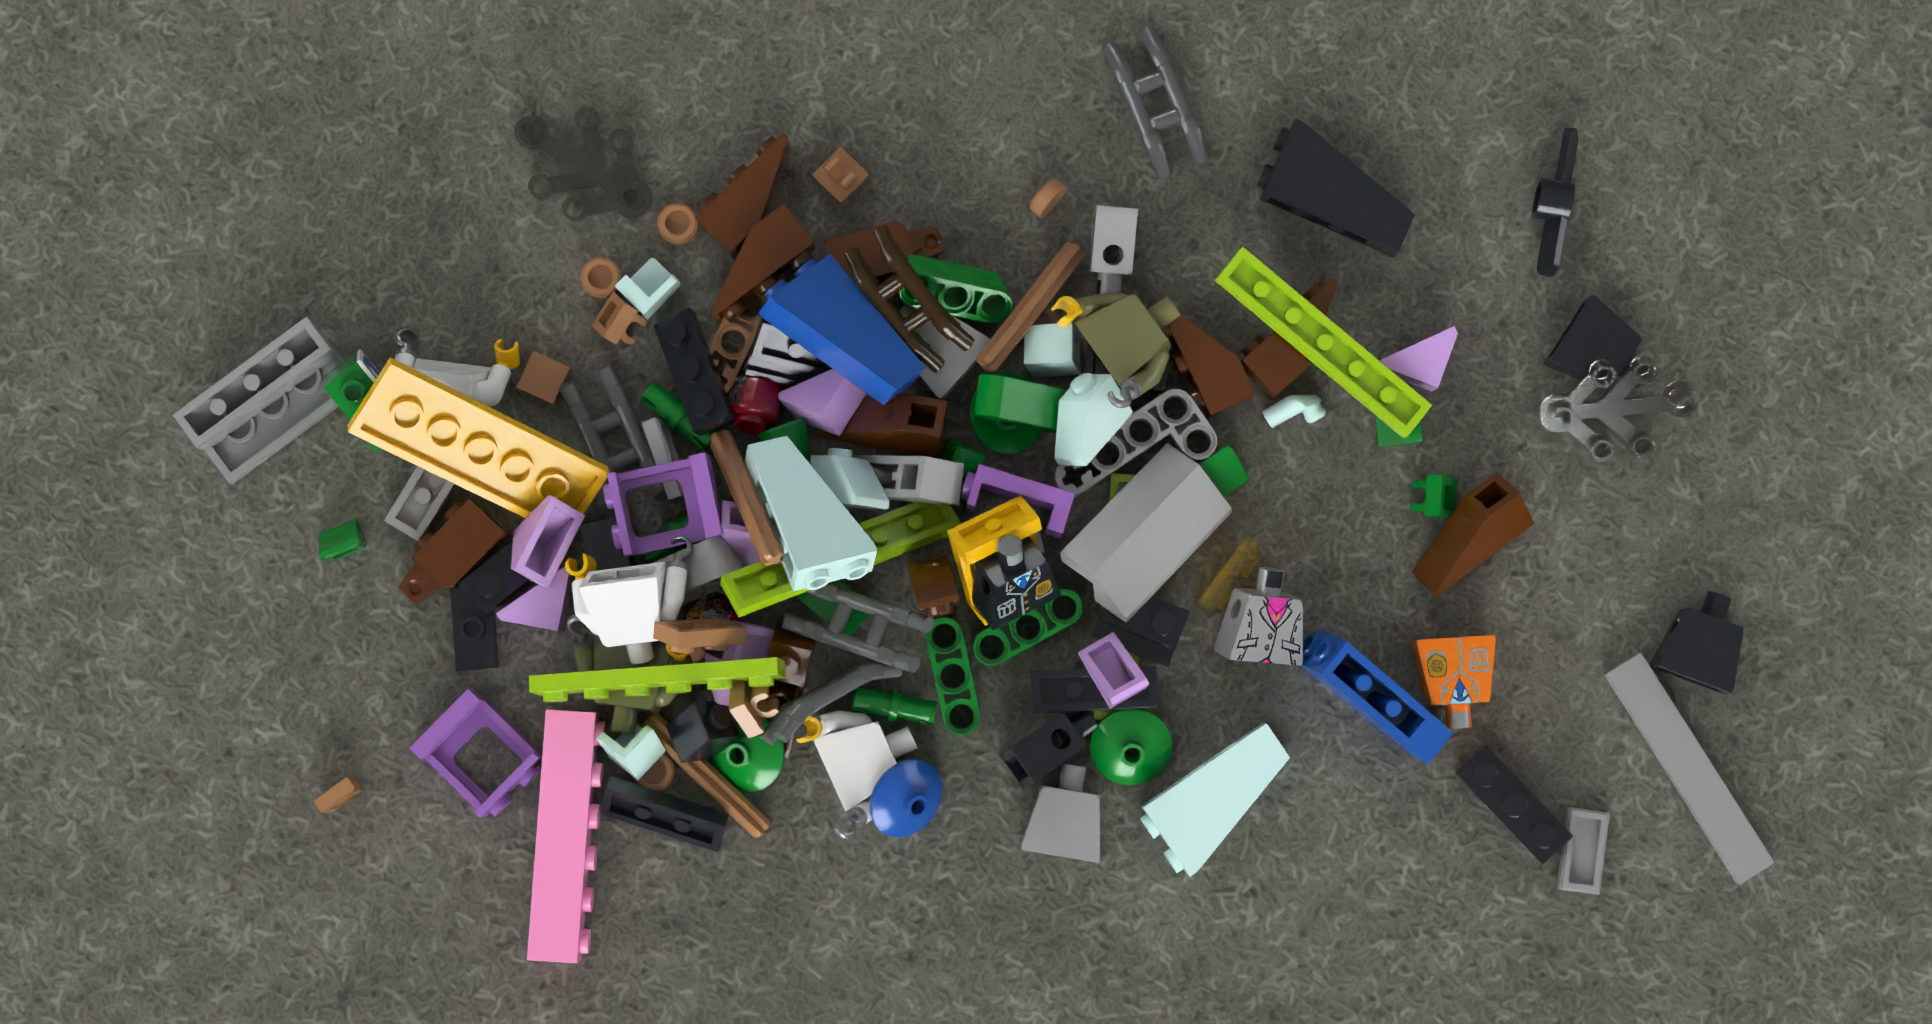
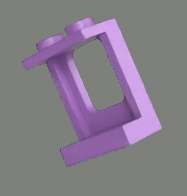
M704 452L691 455L688 459L624 473L612 472L607 474L609 484L603 485L605 502L608 509L614 508L617 525H612L611 527L613 541L617 550L623 549L624 556L633 557L687 545L685 542H677L671 545V539L680 535L689 538L692 544L723 535L720 522L721 505L709 454ZM672 480L679 481L682 485L689 518L688 525L677 530L637 537L632 528L626 499L627 493L635 488Z
M979 464L976 474L968 471L961 499L968 500L966 510L974 512L981 489L1012 499L1021 495L1027 503L1051 510L1044 534L1060 538L1064 532L1075 493Z
M467 689L409 748L420 760H426L476 809L474 813L479 818L486 817L489 813L494 817L499 815L513 800L508 794L519 783L526 787L541 772V768L537 764L542 760V755L475 689ZM483 727L490 728L522 760V764L491 795L486 794L455 763L456 753Z

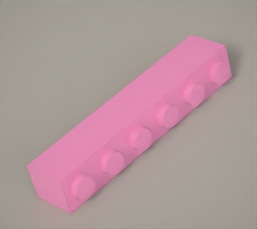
M546 709L527 960L578 963L582 960V953L589 954L591 929L584 928L585 912H592L594 887H587L588 871H595L597 863V846L590 845L591 830L598 829L600 822V804H594L595 787L601 788L604 769L603 763L597 762L598 746H601L597 737L602 732L606 734L607 731L606 721H600L599 712Z

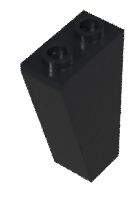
M1295 119L1290 129L1282 127L1273 147L1274 150L1280 152L1274 166L1266 163L1257 184L1258 187L1264 189L1259 200L1394 257L1402 246L1415 214L1304 122Z

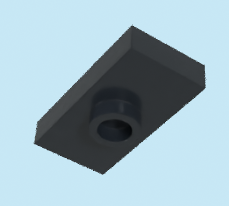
M459 588L450 589L456 671L499 668L495 610L484 618Z

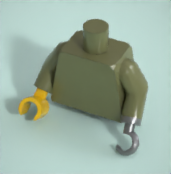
M1123 292L1093 294L1077 299L1063 296L1052 306V311L1062 309L1067 313L1066 316L1057 322L1060 327H1067L1075 318L1080 319L1075 323L1121 388L1120 395L1124 401L1116 398L1113 391L1108 392V400L1112 405L1118 408H1126L1131 404L1132 399H1136L1160 382L1170 358L1168 350L1171 347L1169 340L1161 329L1181 316L1168 296H1165L1148 309L1145 308L1136 294L1127 295Z
M575 614L567 621L568 630L576 635L573 638V648L579 672L689 664L690 662L688 654L672 652L669 650L668 644L652 643L654 658L646 663L632 664L626 645L606 647L602 644L598 635H595L593 640V636L587 634L586 629L578 628L573 624L575 621H581ZM666 687L650 688V695L625 696V690L609 691V698L594 700L595 703L601 706L614 708L610 731L635 735L638 711L658 714L661 707L669 705L678 693H666Z

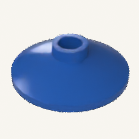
M920 759L904 760L890 767L876 783L870 799V815L877 829L887 836L902 838L910 836L925 827L935 815L942 797V782L937 770L929 763Z

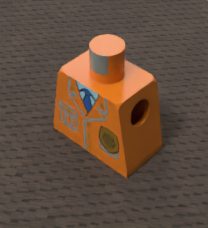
M1495 635L1411 641L1425 704L1445 705L1447 728H1472L1470 703L1490 701L1496 645Z

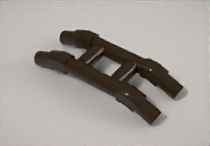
M880 226L873 231V235L880 247V253L885 263L895 274L879 285V281L874 276L870 266L866 265L857 247L844 253V257L851 269L850 274L863 295L866 294L876 309L917 358L936 373L943 367L945 360L931 349V345L918 332H915L917 329L932 320L931 323L937 331L947 340L954 342L963 351H967L975 340L960 327L961 324L951 316L948 310L945 311L908 263V258L903 253L899 243L895 242L888 226ZM905 286L920 304V307L906 318L890 300L893 295Z

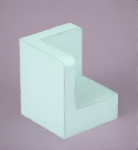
M650 258L631 278L625 275L615 285L616 289L647 320L682 286L680 281L674 275H671L655 258Z
M1073 322L1067 327H1060L1058 323L1032 325L1024 335V365L1032 377L1081 375L1082 336Z
M636 724L635 735L621 734L615 741L604 732L597 737L608 757L636 780H639L665 753V748L657 734L648 725L642 729Z

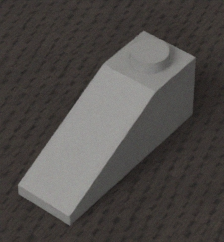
M852 455V458L869 461L889 500L959 505L960 493L963 488V463L927 456Z

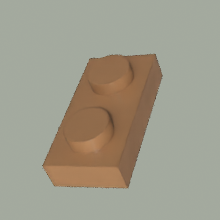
M723 617L655 622L653 638L668 644L669 650L676 653H694L695 647H704L714 651H726L729 645L746 644L748 627Z

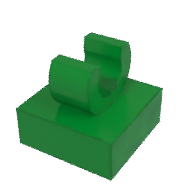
M1427 474V481L1417 480L1412 482V488L1425 490L1426 497L1425 501L1421 504H1410V509L1424 513L1425 516L1448 520L1456 509L1457 479L1445 475Z

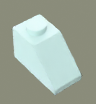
M1081 374L1071 382L1070 388L1059 399L1054 457L1058 465L1087 466L1133 413L1130 406L1118 408L1108 400V392L1113 391L1116 398L1124 401L1120 395V389L1111 374Z
M828 448L827 455H811L810 465L846 509H889V499L868 460L852 458V450Z

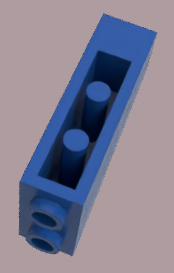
M831 254L818 263L813 258L795 272V279L788 284L782 279L765 293V297L768 300L759 312L764 320L882 405H885L912 385L926 368L869 299L863 295L854 281Z
M1318 629L1316 633H1311L1303 640V662L1301 667L1413 758L1428 765L1453 734L1449 728L1348 641L1321 629Z

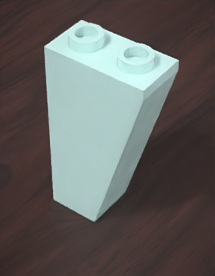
M788 436L748 445L744 463L784 550L781 562L792 590L797 591L805 588L816 590L832 581L844 578L855 580L865 576L868 572H872L877 554L874 542Z
M1262 723L1143 804L1141 807L1146 814L1140 820L1153 839L1161 835L1169 847L1163 854L1176 873L1184 869L1186 874L1191 877L1198 872L1290 757L1268 724Z

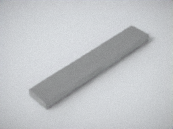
M1638 652L1606 672L1604 676L1736 884L1741 885L1774 864L1775 862L1643 654Z

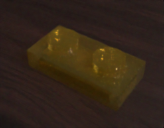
M1248 535L1244 537L1195 603L1207 612H1211L1215 606L1222 610L1229 602L1231 593L1234 590L1231 585L1238 575L1242 574L1244 577H1247L1260 560V557L1255 552L1261 545Z

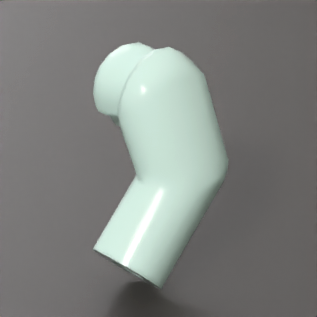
M1315 394L1289 395L1264 409L1263 414L1268 424L1274 428L1300 413L1304 414L1306 422L1314 423L1325 416L1326 410L1320 403L1322 400Z

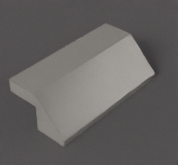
M305 317L174 413L173 417L195 447L204 450L227 482L233 485L338 407L323 388L324 376L345 360L308 317Z
M1167 443L1060 552L1061 561L1093 583L1094 600L1127 623L1232 513V508L1202 467Z

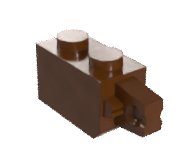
M896 220L825 240L828 255L831 254L852 280L851 269L844 257V253L856 247L859 249L866 265L870 266L879 282L887 280L893 275V272L885 263L880 253V247L873 235V231L883 225L888 226L895 242L899 243L905 256L919 255L934 258L944 253V246L938 227L907 231L906 226Z
M469 498L465 503L461 500L455 503L444 515V519L447 522L436 533L433 530L427 532L415 545L418 552L412 559L416 563L398 586L415 604H420L441 587L458 588L459 583L480 567L510 536L476 501Z

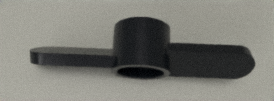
M1567 127L1564 130L1555 180L1540 178L1535 192L1532 217L1545 220L1537 261V272L1545 277H1552L1559 268L1567 221L1573 206L1575 184H1572L1571 180L1578 146V131L1576 128Z

